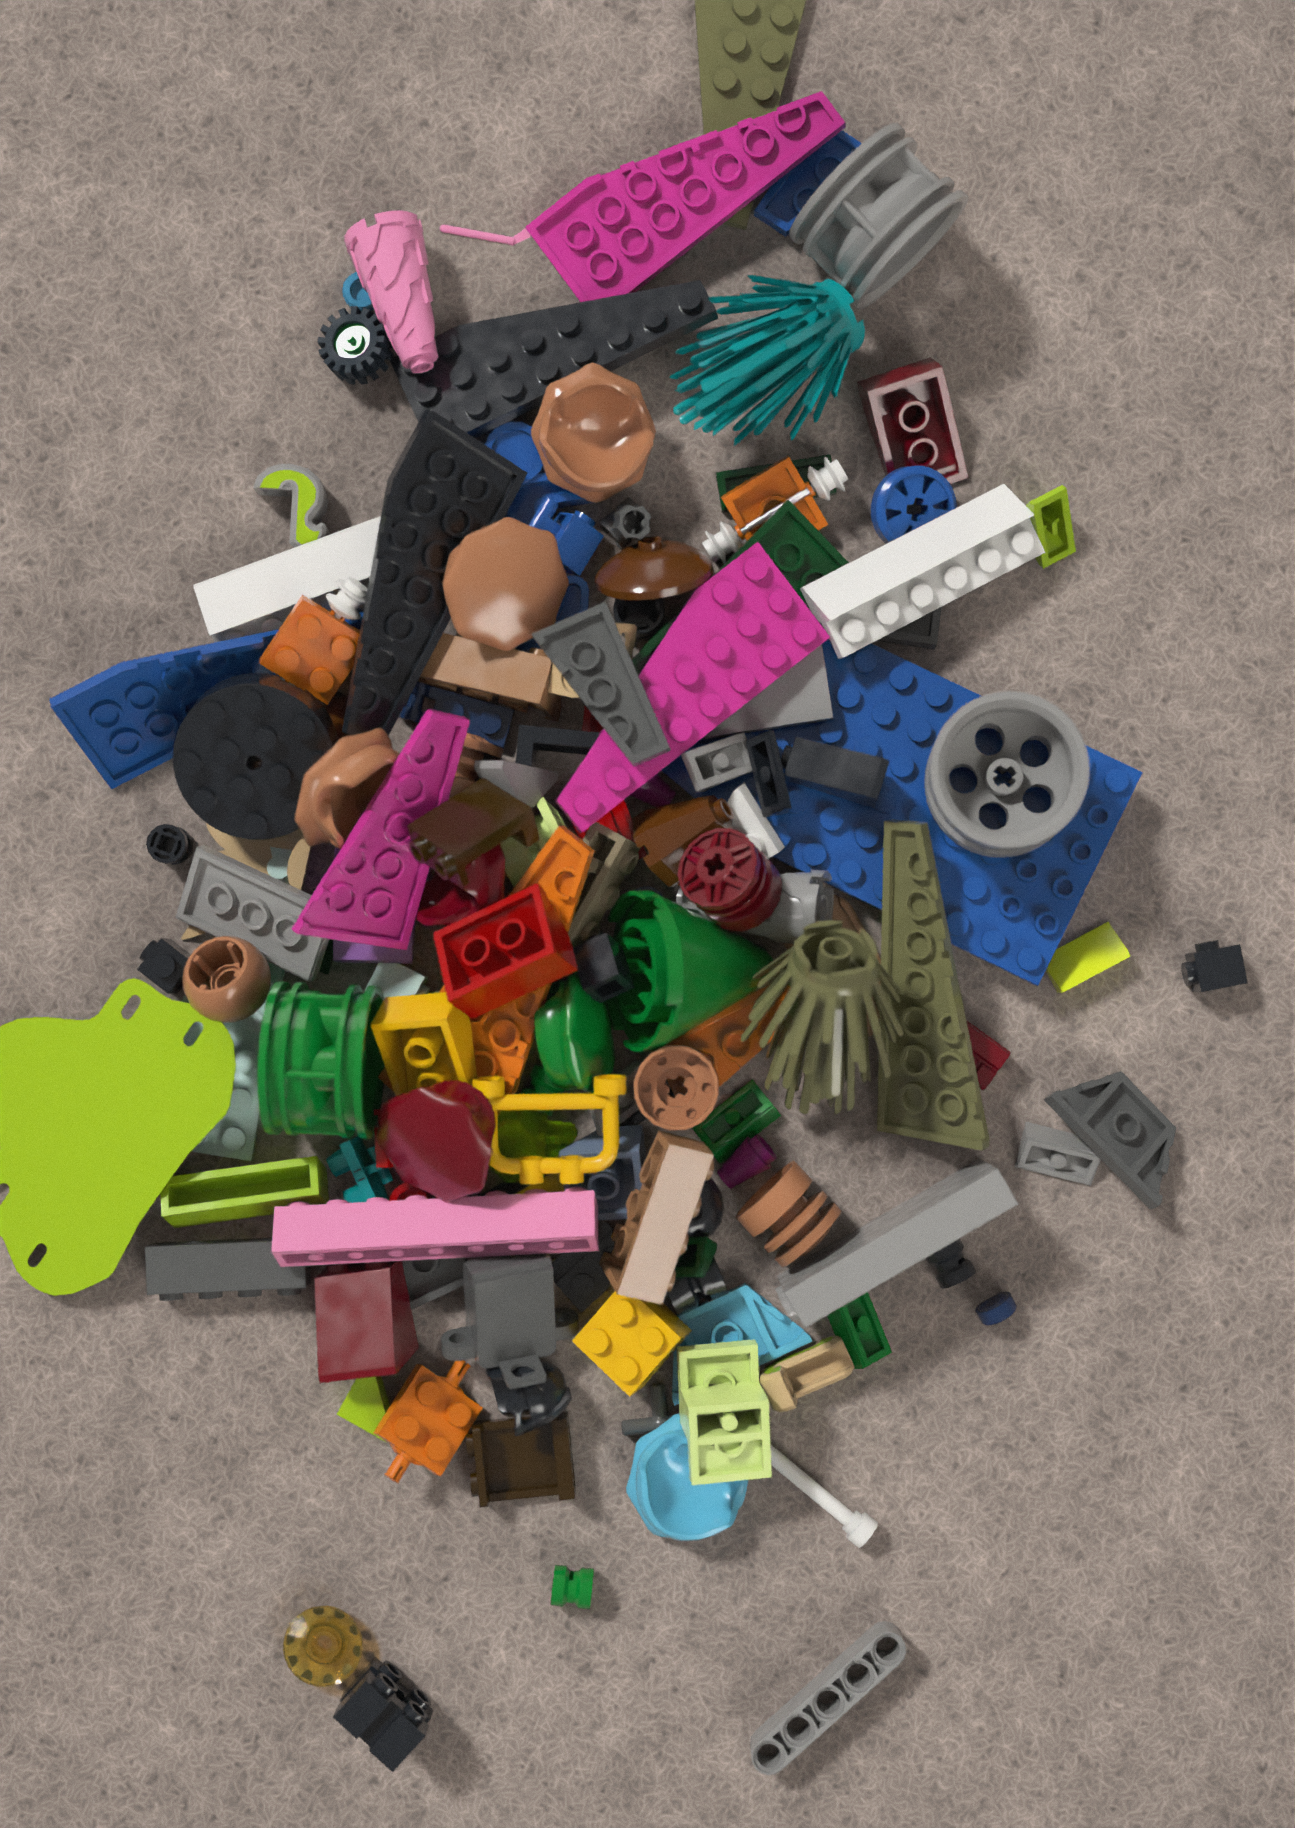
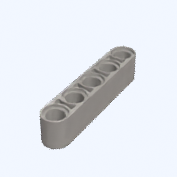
M883 1621L870 1627L753 1733L749 1744L752 1764L757 1771L765 1775H774L783 1770L903 1661L906 1654V1645L896 1625ZM884 1637H891L896 1640L893 1648L887 1651L879 1650L876 1646L879 1640ZM854 1664H863L867 1667L864 1674L859 1677L849 1676L847 1670ZM830 1690L837 1694V1697L831 1703L825 1704L817 1700L823 1691ZM795 1717H802L808 1721L805 1727L800 1730L791 1729L787 1725ZM765 1744H773L778 1747L776 1753L771 1756H763L758 1753L760 1747Z

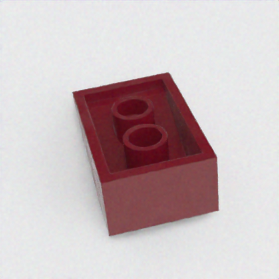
M929 357L857 382L865 417L885 476L901 467L925 466L938 471L950 484L969 478L943 366Z

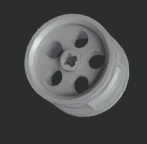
M899 123L885 126L857 147L813 193L797 215L789 232V237L796 244L804 243L803 252L808 257H812L834 281L843 286L850 294L854 293L853 299L855 301L852 304L859 310L866 308L881 298L915 267L947 233L968 202V196L963 190L952 192L955 182L950 177L940 179L934 172L929 171L915 156L918 144L912 137L904 139L905 129Z
M1005 691L987 694L961 707L941 729L929 755L925 770L924 787L927 804L940 829L962 848L988 857L1003 858L1022 855L1049 841L1074 817L1082 804L1088 787L1089 758L1084 740L1078 728L1061 709L1051 702L1023 692ZM992 728L1001 735L1003 745L997 754L988 756L982 754L977 749L975 734L979 730ZM1030 740L1042 742L1048 749L1049 757L1047 762L1039 767L1025 765L1020 757L1021 746ZM958 767L970 769L977 779L975 790L967 794L955 791L949 782V774L953 769ZM997 770L1000 774L1008 771L1012 776L1008 782L1012 786L1008 787L1004 783L997 786L994 782L997 774L994 771ZM1031 787L1045 789L1051 797L1049 810L1044 813H1033L1026 809L1022 800L1024 792ZM990 803L1001 806L1007 816L1005 826L998 830L986 828L979 820V810L982 806Z

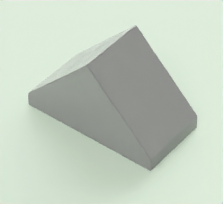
M475 760L474 769L479 779H487L532 808L556 783L559 774L556 771L507 761Z

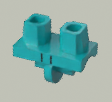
M357 1136L340 1144L341 1149L326 1159L335 1177L351 1170L357 1185L342 1191L344 1200L349 1203L366 1202V1200L374 1197L390 1199L384 1184L394 1179L389 1168H376L375 1146L366 1149L363 1140Z

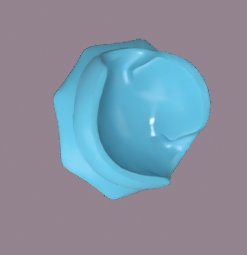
M678 1413L637 1441L626 1492L647 1529L652 1534L680 1541H696L716 1535L732 1526L738 1510L743 1505L748 1480L691 1485L689 1480L688 1440L680 1424V1413Z

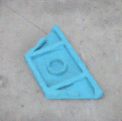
M747 1283L728 1290L729 1294L711 1302L705 1301L695 1309L681 1315H676L692 1330L679 1346L755 1339L758 1344L759 1366L812 1342L808 1332L794 1321L792 1322L788 1316ZM677 1349L673 1352L672 1401L674 1405L679 1404Z

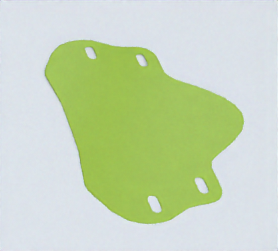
M132 978L120 983L100 1012L91 1019L74 1020L32 1017L16 1019L0 1026V1185L6 1183L9 1186V1193L0 1205V1236L5 1242L16 1271L32 1287L43 1293L58 1296L74 1294L107 1279L115 1271L139 1223L188 1154L226 1115L231 1103L236 1060L234 1042L221 1021L210 1020L199 1014L190 1003L171 1000L146 982ZM133 995L139 996L141 1000L139 1007L130 1019H124L121 1013L123 1008ZM195 1022H201L203 1025L202 1033L192 1046H187L184 1043V1036ZM38 1244H44L47 1248L46 1254L36 1267H31L28 1264L30 1255Z

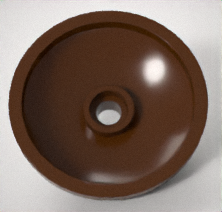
M648 536L638 540L637 544L622 549L605 562L597 572L595 581L597 590L608 597L624 600L657 599L681 594L701 586L712 577L714 568L712 559L697 548L679 541L662 540L659 536Z

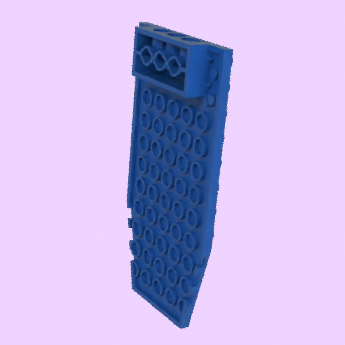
M826 640L822 643L833 720L770 729L775 732L780 758L785 746L793 747L796 737L881 757L890 761L875 808L786 781L792 808L786 814L766 817L785 846L784 849L772 856V858L801 872H810V869L829 871L832 880L823 881V883L882 911L884 821L896 819L928 823L951 945L1038 986L1143 772L1086 746L1089 758L1088 787L1080 808L1065 827L1042 846L1022 855L1001 858L973 853L952 841L935 822L927 804L924 779L929 755L945 723L961 707L981 697V695L873 644H869L844 658L838 659L830 640ZM984 728L975 734V745L982 754L991 756L1001 750L1003 741L1001 735L996 730ZM769 730L745 733V736L749 740ZM730 736L699 740L685 752ZM1027 741L1020 749L1021 760L1029 767L1042 766L1048 760V749L1040 741ZM681 755L661 770V772L671 778L694 799L715 795L718 800L722 798L728 802L733 791L745 783L760 807L753 772L721 783L705 792H696ZM958 767L949 774V782L955 791L967 794L975 790L977 779L970 769ZM997 770L994 771L997 774L994 780L997 786L1003 783L1008 787L1012 786L1008 782L1012 777L1008 771L1004 774H1000ZM1031 787L1023 794V804L1029 811L1044 813L1049 810L1051 797L1045 789ZM990 803L982 806L979 810V820L986 828L998 830L1005 826L1007 816L1001 806Z

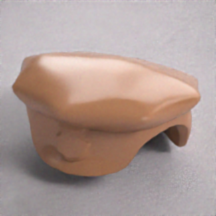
M596 363L587 364L580 370L550 383L546 387L539 412L531 428V437L539 453L547 479L554 485L594 503L604 501L642 479L656 435L654 422L638 384L610 372Z
M505 517L498 522L467 535L461 544L449 554L443 580L445 601L458 634L466 639L504 651L512 650L532 639L531 634L555 624L561 602L569 586L554 534L532 527L511 517Z
M382 728L343 737L306 772L297 804L295 821L308 846L331 842L336 848L341 849L399 756V753L393 749L388 734Z

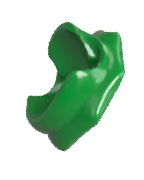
M575 971L568 974L565 980L556 981L551 984L547 996L549 1001L535 1012L536 1042L544 1070L555 1087L567 1091L580 1089L585 1092L594 1093L593 1077L611 1074L615 1066L613 1032L605 1001L599 1004L583 991L578 972Z

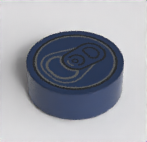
M1005 1291L981 1302L976 1307L975 1312L981 1323L989 1326L1009 1318L1016 1311L1017 1305L1010 1292Z

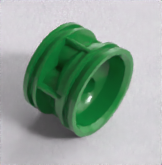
M277 981L273 984L267 997L262 1018L257 1074L259 1112L262 1126L267 1134L279 1135L284 1129L287 1135L294 1136L298 1134H317L351 1138L355 1131H357L361 1139H371L374 1136V1127H377L378 1115H374V1109H381L384 1083L377 1077L385 1068L370 1024L384 1001L380 986L370 985L363 993L359 985H350L345 995L323 994L320 991H310L308 985L304 982H297L292 988L288 982Z

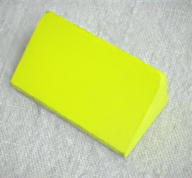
M1106 922L1057 948L1046 969V973L1057 993H1063L1129 958L1131 955L1110 923Z

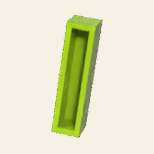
M317 1156L172 1176L160 1193L161 1217L174 1228L272 1215L274 1214V1207L287 1206L289 1203L297 1201L306 1202L310 1205L326 1204L329 1201L327 1168Z

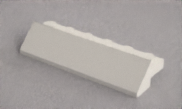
M1002 484L801 587L800 590L810 611L818 622L822 623L825 631L830 636L829 640L839 659L1044 554L1045 551L1030 520V517L1034 516V514L1005 484Z
M381 516L194 584V590L209 636L212 635L214 642H220L278 630L302 595L331 611L332 609L326 595L329 593L338 594L340 588L336 583L337 579L346 581L348 577H351L368 589ZM360 603L357 610L363 612L365 604Z

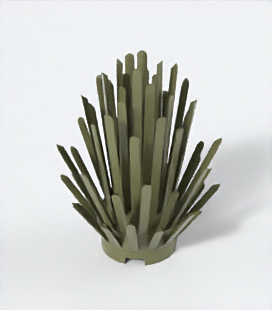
M824 920L807 925L803 928V934L795 940L794 946L779 955L777 959L752 977L760 979L766 975L758 983L757 988L765 987L771 981L772 983L755 1000L753 1010L749 1014V1020L752 1022L742 1034L741 1042H744L751 1036L787 986H789L790 989L761 1037L759 1045L761 1048H764L774 1032L766 1053V1059L773 1056L775 1051L765 1080V1088L769 1090L773 1081L777 1082L780 1076L783 1077L782 1085L787 1089L784 1104L789 1110L792 1106L794 1093L799 1090L802 1070L805 1073L799 1111L802 1114L809 1112L810 1102L817 1104L820 1099L824 1098L827 1099L828 1105L831 1108L834 1097L835 1115L840 1113L842 1109L844 1079L847 1081V1110H852L855 1105V1063L857 1062L860 1078L863 1083L866 1082V1079L871 1082L867 1013L883 1072L886 1078L890 1077L891 1069L881 1035L880 1023L871 997L874 999L889 1039L896 1044V1035L903 1036V1029L880 983L895 1002L900 1003L898 994H903V992L877 960V947L873 938L863 929L858 934L852 930L842 928L843 921Z

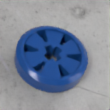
M925 466L898 468L886 475L874 492L871 502V519L874 529L880 539L887 544L957 508L955 493L948 480L932 468ZM916 499V505H921V513L914 515L913 520H911L912 514H907L906 508L907 505L914 504Z

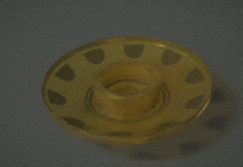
M315 1606L298 1614L290 1623L283 1641L284 1658L291 1672L301 1681L318 1687L332 1686L347 1679L358 1666L363 1651V1639L358 1625L349 1614L333 1606ZM328 1636L332 1641V1646L329 1648L320 1647L318 1638Z

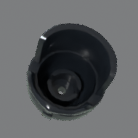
M540 1359L547 1375L546 1382L515 1389L507 1387L499 1366L486 1368L487 1377L492 1382L499 1412L503 1415H514L515 1437L526 1434L533 1430L534 1427L539 1428L549 1424L550 1421L567 1408L572 1400L571 1391L567 1387L564 1374L560 1368L551 1362ZM522 1366L515 1368L511 1373L517 1377H528L534 1373V1370L530 1367ZM530 1411L531 1418L523 1420L521 1418L522 1412Z

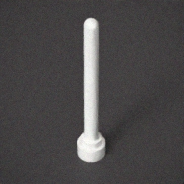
M771 1445V1465L843 1524L842 1530L847 1533L846 1538L858 1548L862 1547L876 1530L878 1522L866 1512L863 1514L857 1510L852 1512Z

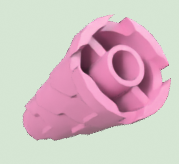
M398 210L374 214L377 224L367 228L364 218L347 230L344 237L346 249L351 257L361 285L369 295L376 317L383 324L402 366L406 369H411L412 373H423L434 367L433 362L437 360L438 352L434 336L435 321L431 307L433 296L426 268L428 259L422 224L416 214L408 211Z

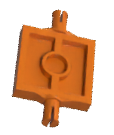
M464 1360L455 1361L445 1377L437 1376L423 1365L416 1364L373 1432L388 1442L397 1454L386 1473H384L393 1482L399 1484L410 1463L421 1465L434 1475L441 1477L483 1407L468 1398L458 1386L471 1367Z

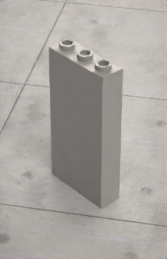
M977 1159L777 1275L781 1285L775 1288L791 1321L793 1322L799 1318L804 1328L1018 1205V1202L998 1168L981 1159Z

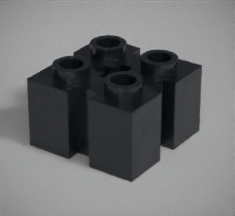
M374 1657L344 1690L340 1699L341 1703L337 1706L333 1718L356 1739L360 1737L370 1747L369 1751L393 1773L425 1738L429 1726L427 1723L431 1719L433 1709L429 1707L431 1701L422 1690L417 1687L408 1690L399 1682L402 1674L394 1664L387 1660L382 1663L377 1657Z

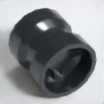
M159 825L151 830L147 837L146 846L148 853L160 863L170 865L182 864L190 857L193 850L192 838L188 832L174 825Z
M960 1238L926 1257L928 1263L934 1265L938 1271L935 1278L941 1289L957 1285L976 1273L971 1260L963 1257L964 1245Z

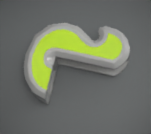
M277 464L268 467L257 476L253 489L258 495L292 497L289 543L294 548L331 534L324 523L319 524L327 512L329 502L325 487L321 480L308 468L293 464Z

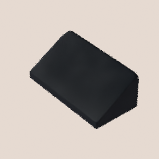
M769 730L746 740L763 817L783 815L792 808L774 730Z

